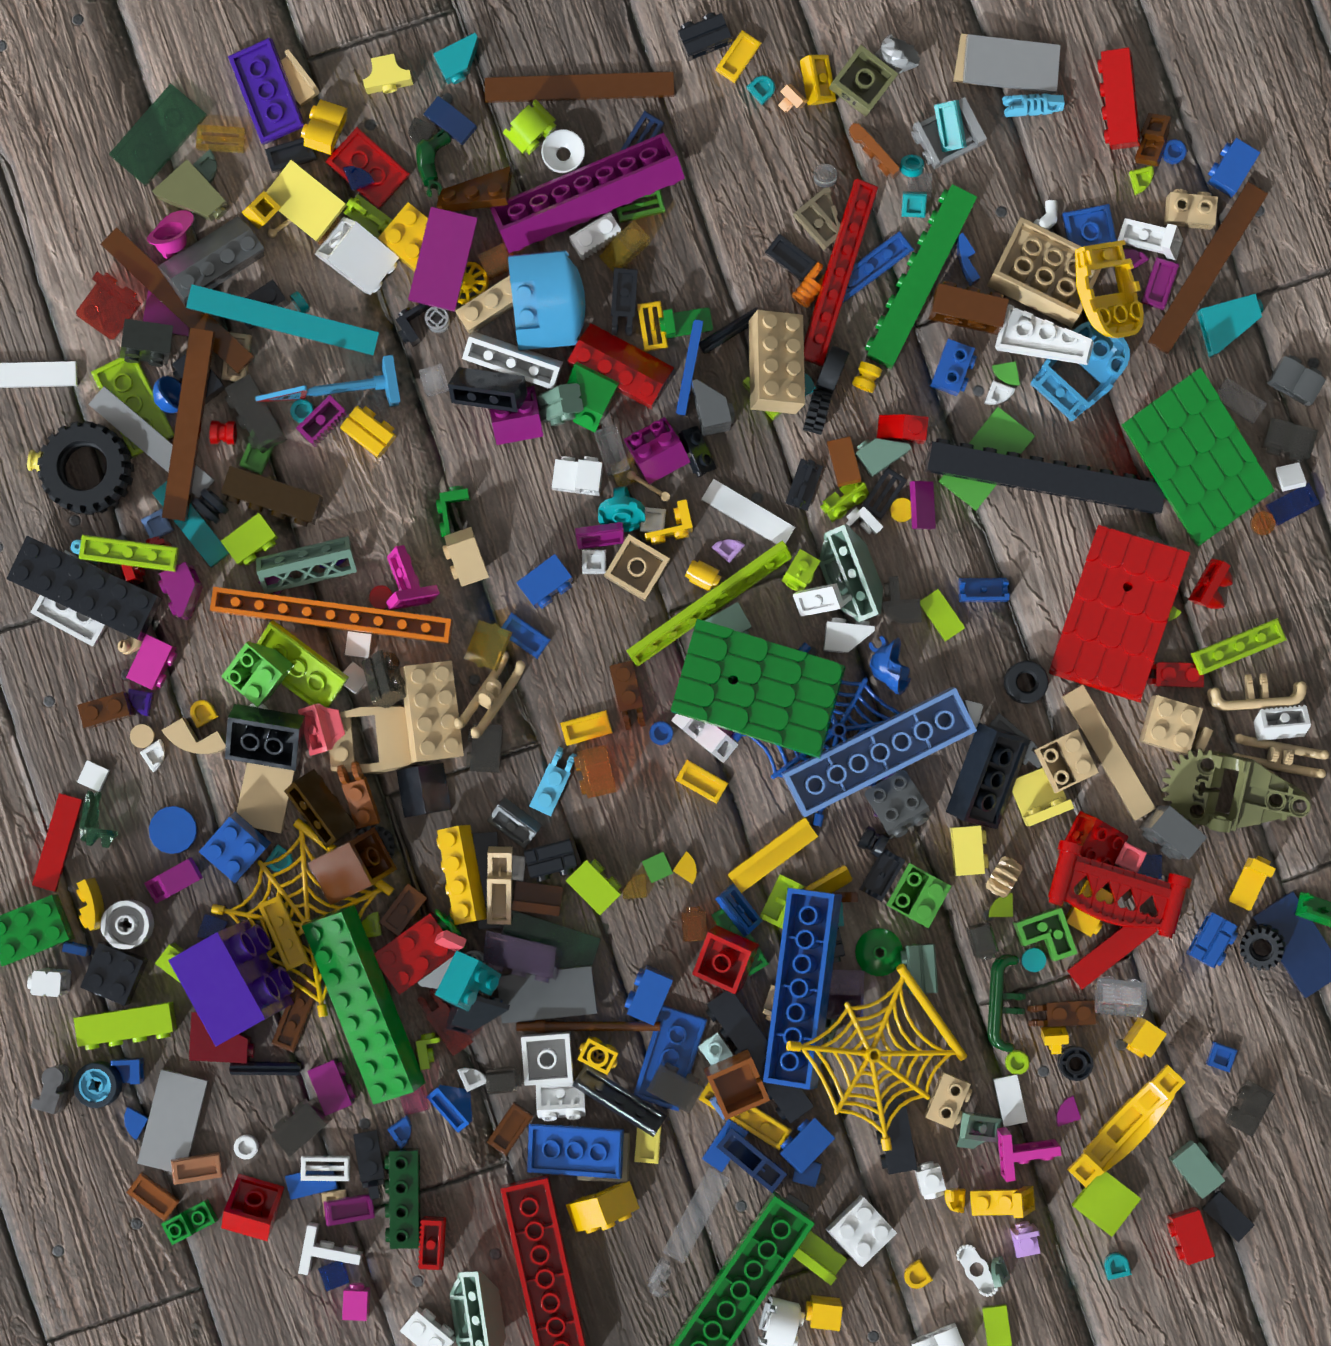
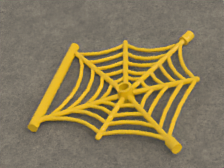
M298 818L293 826L299 830V837L288 851L270 862L263 863L261 860H258L257 864L260 867L258 882L252 894L241 904L231 909L213 904L211 913L218 915L228 914L236 923H240L236 916L246 917L251 926L256 925L253 919L260 920L270 940L263 916L253 914L259 909L258 905L248 912L237 911V909L245 906L255 896L261 885L264 872L268 877V886L265 896L259 904L267 901L271 892V885L273 884L277 889L276 897L281 894L285 900L286 908L288 905L290 906V917L292 918L295 913L301 922L293 921L294 926L300 928L297 931L300 936L304 933L302 925L312 920L310 919V908L322 915L329 913L319 910L310 904L309 893L316 901L326 907L335 909L334 911L353 904L357 905L367 900L358 914L361 919L365 909L378 893L383 892L390 896L394 888L381 879L373 884L377 889L373 891H359L358 893H364L365 895L359 898L347 897L343 900L351 902L343 906H330L329 903L316 896L308 886L307 875L320 887L318 881L307 868L306 853L311 861L315 858L305 843V835L326 851L337 846L333 844L326 849L311 827ZM300 842L301 856L288 867L271 874L266 866L284 859ZM301 861L302 872L292 880L279 884L274 878L289 871ZM302 877L303 887L287 895L283 888L293 884ZM303 892L304 903L294 904L290 898ZM304 907L305 917L298 908ZM276 946L267 952L271 962L285 967L283 962L270 957L278 951ZM304 946L305 951L311 956V962L308 961L305 964L313 968L315 982L295 968L290 971L316 988L317 996L294 980L292 981L294 986L319 1003L317 1005L319 1017L328 1016L327 1005L324 1004L327 988L325 986L322 994L321 973L319 974L310 946L309 948Z
M903 963L896 967L897 972L900 974L899 981L884 996L874 1002L860 1006H850L849 1002H845L846 1009L838 1020L825 1032L803 1044L797 1041H788L786 1044L788 1051L800 1052L802 1050L811 1062L829 1095L835 1114L845 1113L860 1117L871 1123L882 1133L881 1143L883 1151L892 1150L891 1139L887 1131L898 1111L913 1100L921 1098L930 1099L928 1092L931 1081L937 1069L951 1055H956L959 1061L967 1058L966 1052ZM904 982L952 1050H944L933 1044L916 1028L904 1002L902 990ZM893 993L889 1005L879 1012L864 1017L855 1016L853 1010L877 1005ZM898 995L900 996L905 1016L912 1029L923 1041L936 1050H922L904 1032L897 1014L896 1000ZM892 1009L900 1033L916 1050L907 1051L893 1036L888 1020ZM885 1012L881 1021L871 1026L860 1027L858 1021L869 1020ZM849 1014L851 1020L834 1039L821 1046L810 1045L830 1033L842 1021L845 1015ZM854 1024L855 1030L839 1048L827 1047L841 1038L851 1025ZM879 1026L878 1031L867 1036L864 1035L863 1031ZM885 1026L894 1045L901 1051H892L886 1043L883 1034ZM858 1033L861 1039L859 1043L852 1049H844ZM875 1036L870 1046L867 1040ZM880 1037L887 1051H880L876 1048ZM807 1050L815 1051L826 1066L841 1098L838 1105L823 1074ZM821 1052L833 1053L838 1060L848 1084L844 1095L836 1076ZM838 1053L845 1054L852 1063L855 1072L852 1081H850L847 1070ZM851 1055H859L864 1059L859 1069H857ZM946 1055L933 1068L925 1091H923L918 1085L925 1067L933 1056ZM881 1056H888L887 1063L881 1059ZM892 1056H902L896 1069L891 1066ZM906 1056H914L908 1066L906 1075H902L899 1071ZM919 1056H928L920 1068L914 1084L908 1079L912 1067ZM876 1062L883 1066L877 1072L875 1066ZM868 1063H870L871 1072L864 1071ZM888 1070L889 1073L883 1075L878 1081L877 1076L881 1072ZM861 1075H869L872 1077L873 1085L857 1082ZM892 1075L899 1078V1080L890 1084L880 1095L879 1085L886 1078ZM902 1082L909 1086L893 1094L883 1108L882 1099L891 1088ZM854 1087H866L874 1089L875 1097L851 1092ZM912 1090L920 1094L910 1097L898 1105L890 1115L887 1123H885L884 1114L895 1097L903 1092ZM848 1097L871 1100L877 1103L878 1110L867 1104L846 1100ZM843 1105L863 1107L878 1114L881 1127L864 1114L842 1109Z

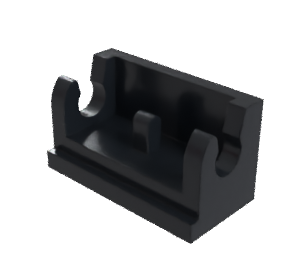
M884 849L874 862L859 890L882 902L906 860Z

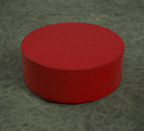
M384 585L376 586L369 594L370 603L377 609H387L386 601L393 595V592Z

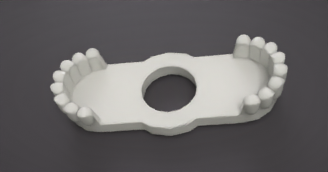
M964 1244L960 1246L956 1256L957 1260L964 1267L966 1276L974 1282L979 1293L983 1296L989 1297V1295L993 1296V1294H996L998 1288L994 1287L987 1262L980 1258L975 1250L976 1248L972 1245ZM975 1262L983 1265V1273L979 1276H973L970 1273V1266Z

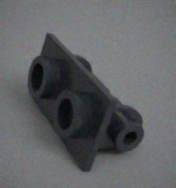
M694 426L680 431L681 433L678 434L679 440L686 453H690L692 456L689 458V464L693 474H696L698 478L707 472L716 470L717 467L699 427Z
M800 459L785 504L808 511L823 466L818 465L817 462L812 460Z

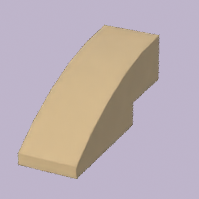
M489 846L487 924L511 925L513 847Z

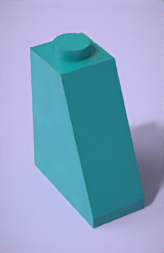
M1256 294L1205 307L1196 313L1209 358L1216 356L1262 317L1261 313L1264 311L1263 304L1260 299H1257Z

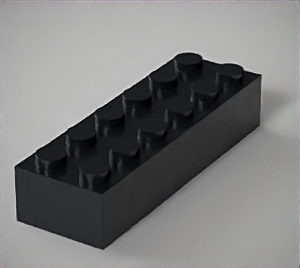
M26 536L6 578L139 641H143L163 599L29 536Z

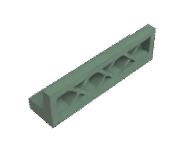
M349 536L256 558V571L264 594L357 572ZM348 558L350 566L342 568L335 565L338 560ZM316 565L327 567L322 573L312 571ZM295 570L303 573L301 578L296 579L288 575L291 571ZM276 576L280 580L276 584L267 585L265 578Z

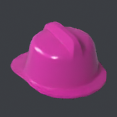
M179 210L167 215L147 236V241L149 244L155 245L165 259H169L175 253L185 248L187 244L186 231L192 225L194 215L187 210Z

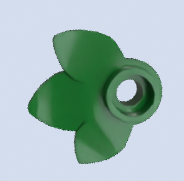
M436 909L435 912L439 917L437 921L444 931L448 930L461 936V932L457 928L458 925H454L450 914L447 916L444 912L442 913L439 909Z

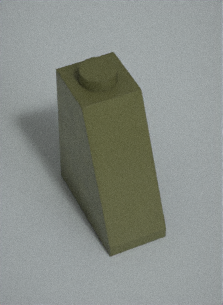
M188 159L152 190L159 200L190 211L209 221H213L215 218L217 220L225 215L227 212L226 208L229 206L225 199Z

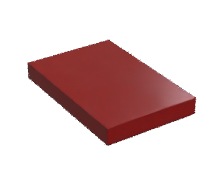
M358 127L325 161L327 165L377 209H380L410 176V173Z

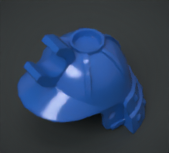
M880 636L879 638L882 642L880 648H876L873 642L869 643L870 650L875 652L870 661V668L878 680L885 683L895 694L901 695L906 691L911 678H909L910 669L899 662L900 638L898 637L888 644V640L884 636Z

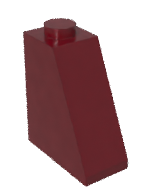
M196 1010L191 1012L189 1061L248 1063L250 1057L254 1058L255 1043H251L249 1035L242 1032L215 1046Z

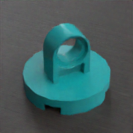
M627 486L616 487L613 489V498H609L600 504L598 520L601 525L622 522L624 532L637 530L641 522L644 523L646 520L645 506L640 501L630 497Z

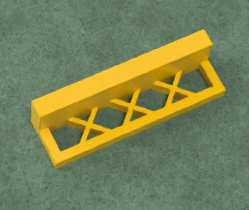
M803 817L727 873V875L742 893L815 840L818 835L809 825L807 819Z

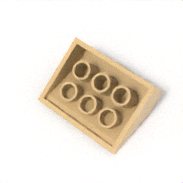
M1020 217L987 286L1072 328L1083 309L1076 287L1075 249L1081 248V246ZM1101 269L1092 270L1091 275L1088 276L1090 289L1093 288Z

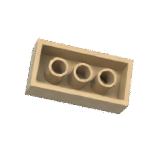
M757 310L749 320L751 410L796 414L804 406L803 315Z
M452 661L401 667L400 675L411 762L416 763L464 756L461 729H457L454 725V721L459 717Z

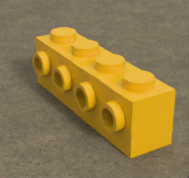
M460 825L437 830L438 836L436 841L438 848L441 850V868L446 877L445 889L450 898V916L454 921V925L486 920L487 911L471 826Z

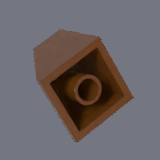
M375 827L308 862L312 874L318 881L330 906L372 886L397 870Z

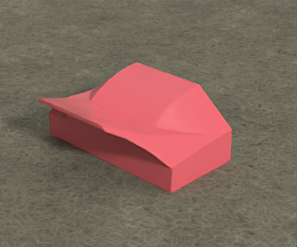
M320 703L298 710L299 715L305 716L304 736L310 756L332 750L334 744L345 735L339 710L324 707Z

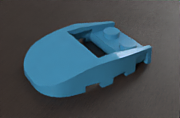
M1090 321L1082 323L1073 331L1092 339L1094 342L1088 365L1079 364L1100 383L1087 399H1084L1051 368L1058 361L1053 359H1046L1030 384L1059 409L1070 422L1074 421L1077 416L1090 408L1112 389L1113 384L1123 373L1130 359V349L1124 338L1104 336L1091 325Z

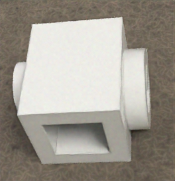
M933 1161L919 1164L920 1167L915 1170L920 1193L924 1196V1199H934L943 1196L946 1187L940 1165Z

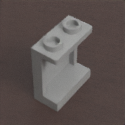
M965 97L959 100L966 148L942 152L936 115L922 122L917 121L913 125V131H911L916 144H921L924 150L922 152L923 158L927 165H932L934 170L984 145L987 140Z

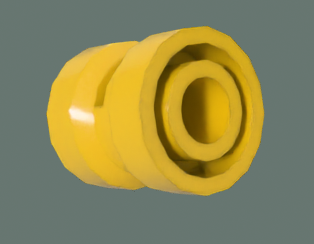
M861 361L858 367L859 376L854 377L852 385L861 390L874 393L876 388L874 381L880 378L882 369Z

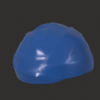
M162 376L153 386L155 404L164 412L177 413L182 384L172 376Z

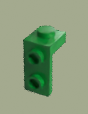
M710 308L673 313L672 309L663 310V317L659 318L661 332H666V338L691 335L695 319L703 321L701 333L713 331Z
M463 486L449 487L448 492L439 493L440 499H436L438 514L442 513L444 522L440 523L442 537L452 534L447 504L471 500L468 488L463 489Z

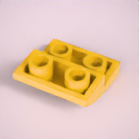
M95 878L84 879L76 883L79 888L76 891L80 900L87 903L85 907L79 909L81 913L79 919L84 928H89L90 931L101 929V918L105 912L101 891Z

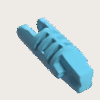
M1046 93L1041 95L1029 94L1027 96L1012 95L1002 98L1003 105L1009 106L1004 110L1005 117L1047 115L1063 111L1065 105L1063 95H1050Z

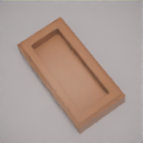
M219 1152L171 1159L174 1185L222 1177Z

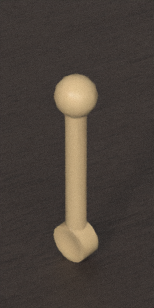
M287 219L275 229H269L268 236L270 238L276 237L277 232L292 221Z
M634 471L627 473L629 480L634 479L658 494L663 501L670 499V494L667 491L662 492L651 484L648 485L646 481L636 476Z

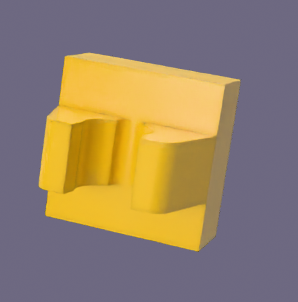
M1065 1026L1041 1027V1037L1044 1045H1049L1051 1054H1061L1062 1044H1069V1035Z

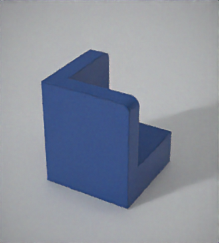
M119 1058L111 1060V1066H115L118 1069L123 1083L141 1084L144 1082V1058Z

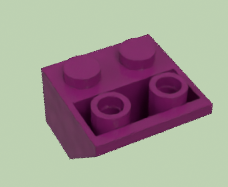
M535 386L527 387L528 395L518 412L490 409L496 445L544 437Z
M665 417L654 421L649 426L623 439L648 485L690 463L681 441Z
M184 562L177 565L176 572L163 571L159 573L161 580L158 582L163 593H167L171 600L168 605L172 614L187 621L193 615L203 586L194 566Z

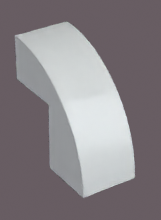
M676 714L671 720L723 763L738 746L733 739L717 726Z

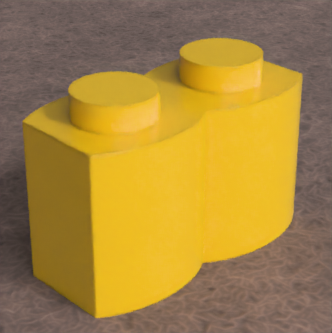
M320 99L317 106H312L309 115L311 120L309 124H304L301 137L304 138V146L331 155L347 119V108Z

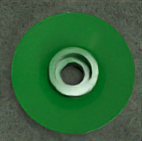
M875 928L865 932L859 938L855 948V956L859 966L866 973L873 976H885L894 972L896 967L900 965L903 947L901 941L893 932L883 928ZM878 948L884 950L882 957H877L875 954Z

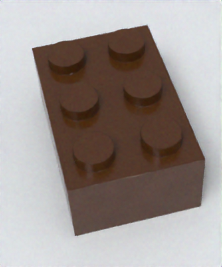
M944 281L943 284L938 283L934 291L928 320L998 335L1003 328L1009 299L1004 298V295L1000 293L990 292V295L980 293L981 290L975 287L962 289L958 288L955 283Z

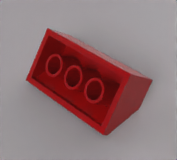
M590 323L580 337L568 359V365L574 367V364L578 362L619 382L616 391L650 409H653L674 370L673 366L611 335V333Z

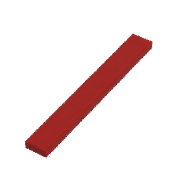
M858 178L854 180L804 340V360L818 366H823L878 190V186Z

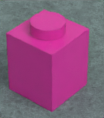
M350 1283V1287L346 1286L343 1291L342 1320L367 1321L369 1317L370 1287H364L363 1283Z

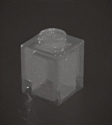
M442 363L419 370L427 397L449 391L448 380Z

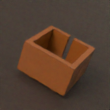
M748 1050L704 1068L725 1120L770 1101Z

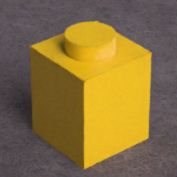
M263 191L241 213L259 230L281 207Z

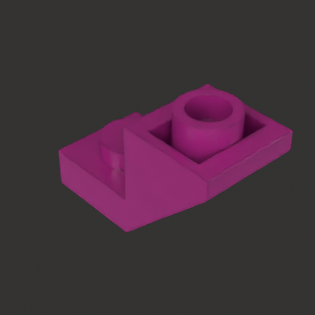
M192 857L144 884L155 904L199 881L203 876Z

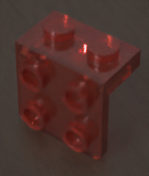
M97 271L92 277L96 284L77 309L76 315L110 340H115L123 330L124 319H131L141 303L135 298L137 294L127 286L123 289L116 285L118 280L107 272L102 275Z

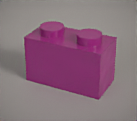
M337 1058L307 1071L325 1116L355 1103L353 1098L356 1097V1093L352 1084L348 1085L344 1076L347 1075V1071L342 1061L338 1062Z

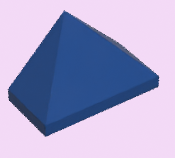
M439 1085L426 1097L458 1133L472 1122L470 1091L467 1092L463 1088Z

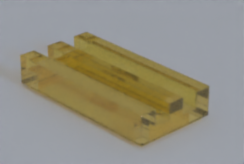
M197 125L196 149L244 153L246 129L241 127ZM202 132L239 134V138L202 135ZM202 141H210V142L238 143V146H233V145H217V144H201V142H202Z

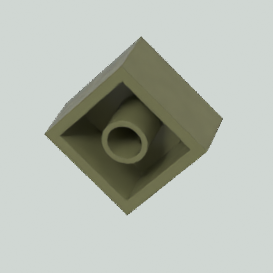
M860 45L833 80L829 89L867 117L895 80L898 73Z

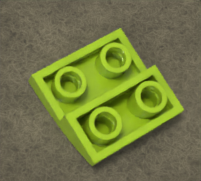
M1106 1171L1104 1174L1097 1176L1087 1187H1084L1071 1205L1113 1237L1141 1198Z

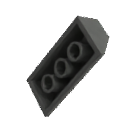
M237 216L160 264L158 268L184 306H186L191 284L209 289L215 288L264 257V247L252 229Z

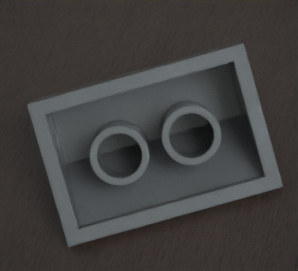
M697 379L692 380V395L702 436L730 431L735 417L732 403H727L725 396Z

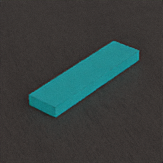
M167 481L152 492L162 506H164ZM190 502L187 521L174 520V522L212 568L230 553Z

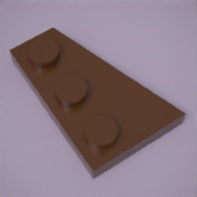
M509 166L442 189L440 196L438 195L437 208L454 212L508 205L512 180L511 167Z

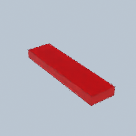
M59 793L32 886L57 892L84 801L83 799Z
M1122 926L1066 971L1080 989H1084L1153 935L1157 929Z

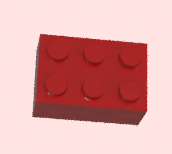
M433 912L374 953L379 967L399 995L455 954V951L434 943L437 934L444 930L439 925L438 919Z

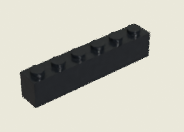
M724 990L706 1003L709 1008L705 1011L713 1022L718 1020L723 1028L719 1031L727 1042L733 1041L736 1046L733 1050L735 1054L745 1050L749 1051L763 1082L768 1040L738 997ZM763 1082L769 1099H774L778 1105L775 1110L783 1121L788 1119L792 1123L814 1107L802 1088Z

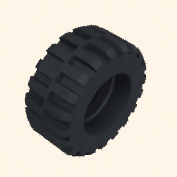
M78 421L71 422L69 427L63 425L58 428L59 432L56 435L52 433L47 438L50 440L47 446L43 444L40 450L43 452L42 458H38L37 462L41 471H38V477L43 482L41 486L50 495L49 498L74 513L94 515L95 512L103 513L108 511V507L118 505V500L121 496L125 498L128 493L126 491L127 486L132 485L133 482L131 472H134V464L131 463L133 457L123 439L107 427L90 421H85L84 423ZM84 446L99 449L107 461V470L103 480L90 490L74 488L67 481L65 474L66 463L71 454Z

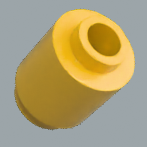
M692 560L685 574V577L690 579L689 582L707 591L717 587L722 576L718 575L720 570L700 560L698 562Z

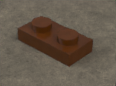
M408 883L379 922L399 936L428 897Z

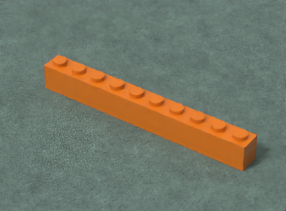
M213 587L210 611L216 613L450 644L453 620L449 618Z

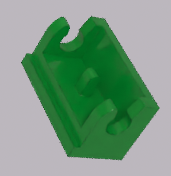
M1300 892L1295 915L1331 927V902L1316 897L1311 893Z

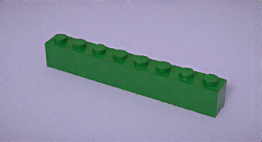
M953 184L949 190H943L938 200L942 205L939 211L933 210L928 220V223L932 225L928 233L922 232L917 243L921 247L918 253L912 252L907 262L910 269L907 275L901 274L896 285L900 289L896 296L893 294L890 296L886 305L889 311L886 317L880 316L875 327L879 331L876 337H870L866 344L865 350L868 351L866 358L892 369L977 196Z

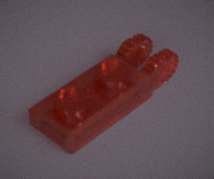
M432 988L429 990L430 995L437 1002L439 1008L432 1012L428 1002L422 996L417 1001L427 1014L426 1018L454 1056L474 1041L470 1035L445 1029L450 1007L447 1002L444 1003L443 999L435 995L436 989Z

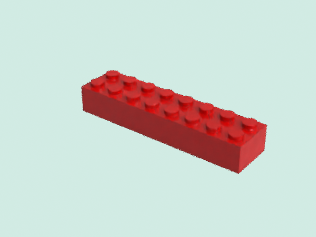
M549 1174L502 1185L500 1191L535 1346H587Z

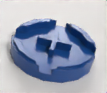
M177 806L165 807L159 810L153 816L149 825V836L154 846L160 851L169 854L181 853L188 849L195 842L198 833L197 822L192 814L186 809Z

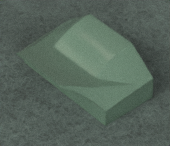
M964 1111L960 1136L956 1147L975 1149L978 1145L987 1141L997 1142V1128H1000L1002 1119L981 1113Z

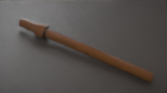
M546 1019L535 1020V1022H517L516 1030L535 1031L536 1034H544L546 1031H661V1022L656 1021L653 1026L644 1021L546 1022Z

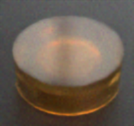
M1266 511L1253 515L1250 520L1251 530L1260 536L1271 533L1275 528L1273 515Z

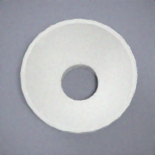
M556 130L550 133L545 138L541 149L544 163L548 168L557 173H570L576 170L582 163L585 153L581 138L569 130ZM561 148H566L571 153L570 158L566 161H560L556 156Z

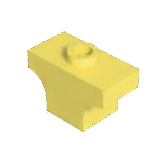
M394 54L371 58L372 72L367 78L363 79L367 94L381 91L383 93H393L397 91V88L414 85L410 70L400 68L397 65Z

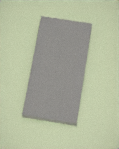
M968 34L966 36L963 83L1056 93L1061 45Z
M161 1069L137 1164L172 1172L171 1159L190 1157L209 1080Z

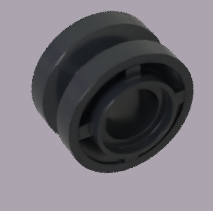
M204 488L201 491L202 498L195 497L192 503L195 505V509L208 521L218 524L221 520L219 514L226 515L229 509L226 507L227 504L213 491H208Z
M1072 1045L1064 1048L1061 1054L1058 1055L1057 1067L1060 1073L1069 1080L1081 1081L1091 1074L1093 1059L1088 1051L1082 1047ZM1073 1057H1079L1081 1060L1080 1067L1074 1070L1071 1069L1069 1066L1070 1060Z

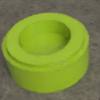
M1014 1050L1006 1055L1005 1066L1012 1074H1023L1029 1068V1058L1023 1051Z

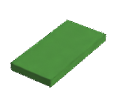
M997 407L969 444L974 445L973 449L982 451L983 447L997 449L998 454L1006 455L1007 451L1021 454L1035 435L1001 408ZM943 475L939 480V483L975 511L996 486L994 484Z

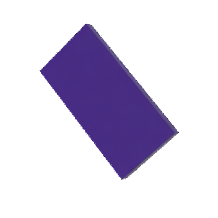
M267 38L228 56L261 144L265 145L303 128L305 122L272 38Z

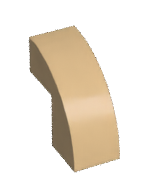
M181 718L162 729L164 735L174 745L185 751L196 754H215L225 751L226 739L221 731H216L199 741L185 718Z

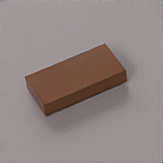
M850 436L827 441L838 487L861 482Z
M143 1172L140 1173L126 1192L163 1221L167 1220L180 1202L178 1198Z

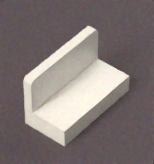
M837 583L800 590L793 594L800 616L841 609L853 599L851 594L841 596Z

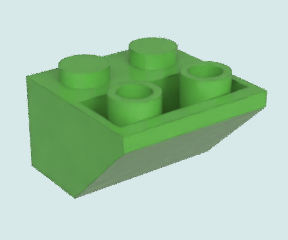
M248 641L221 677L258 708L271 698L294 667V664L276 649Z
M908 863L886 905L929 928L951 885Z

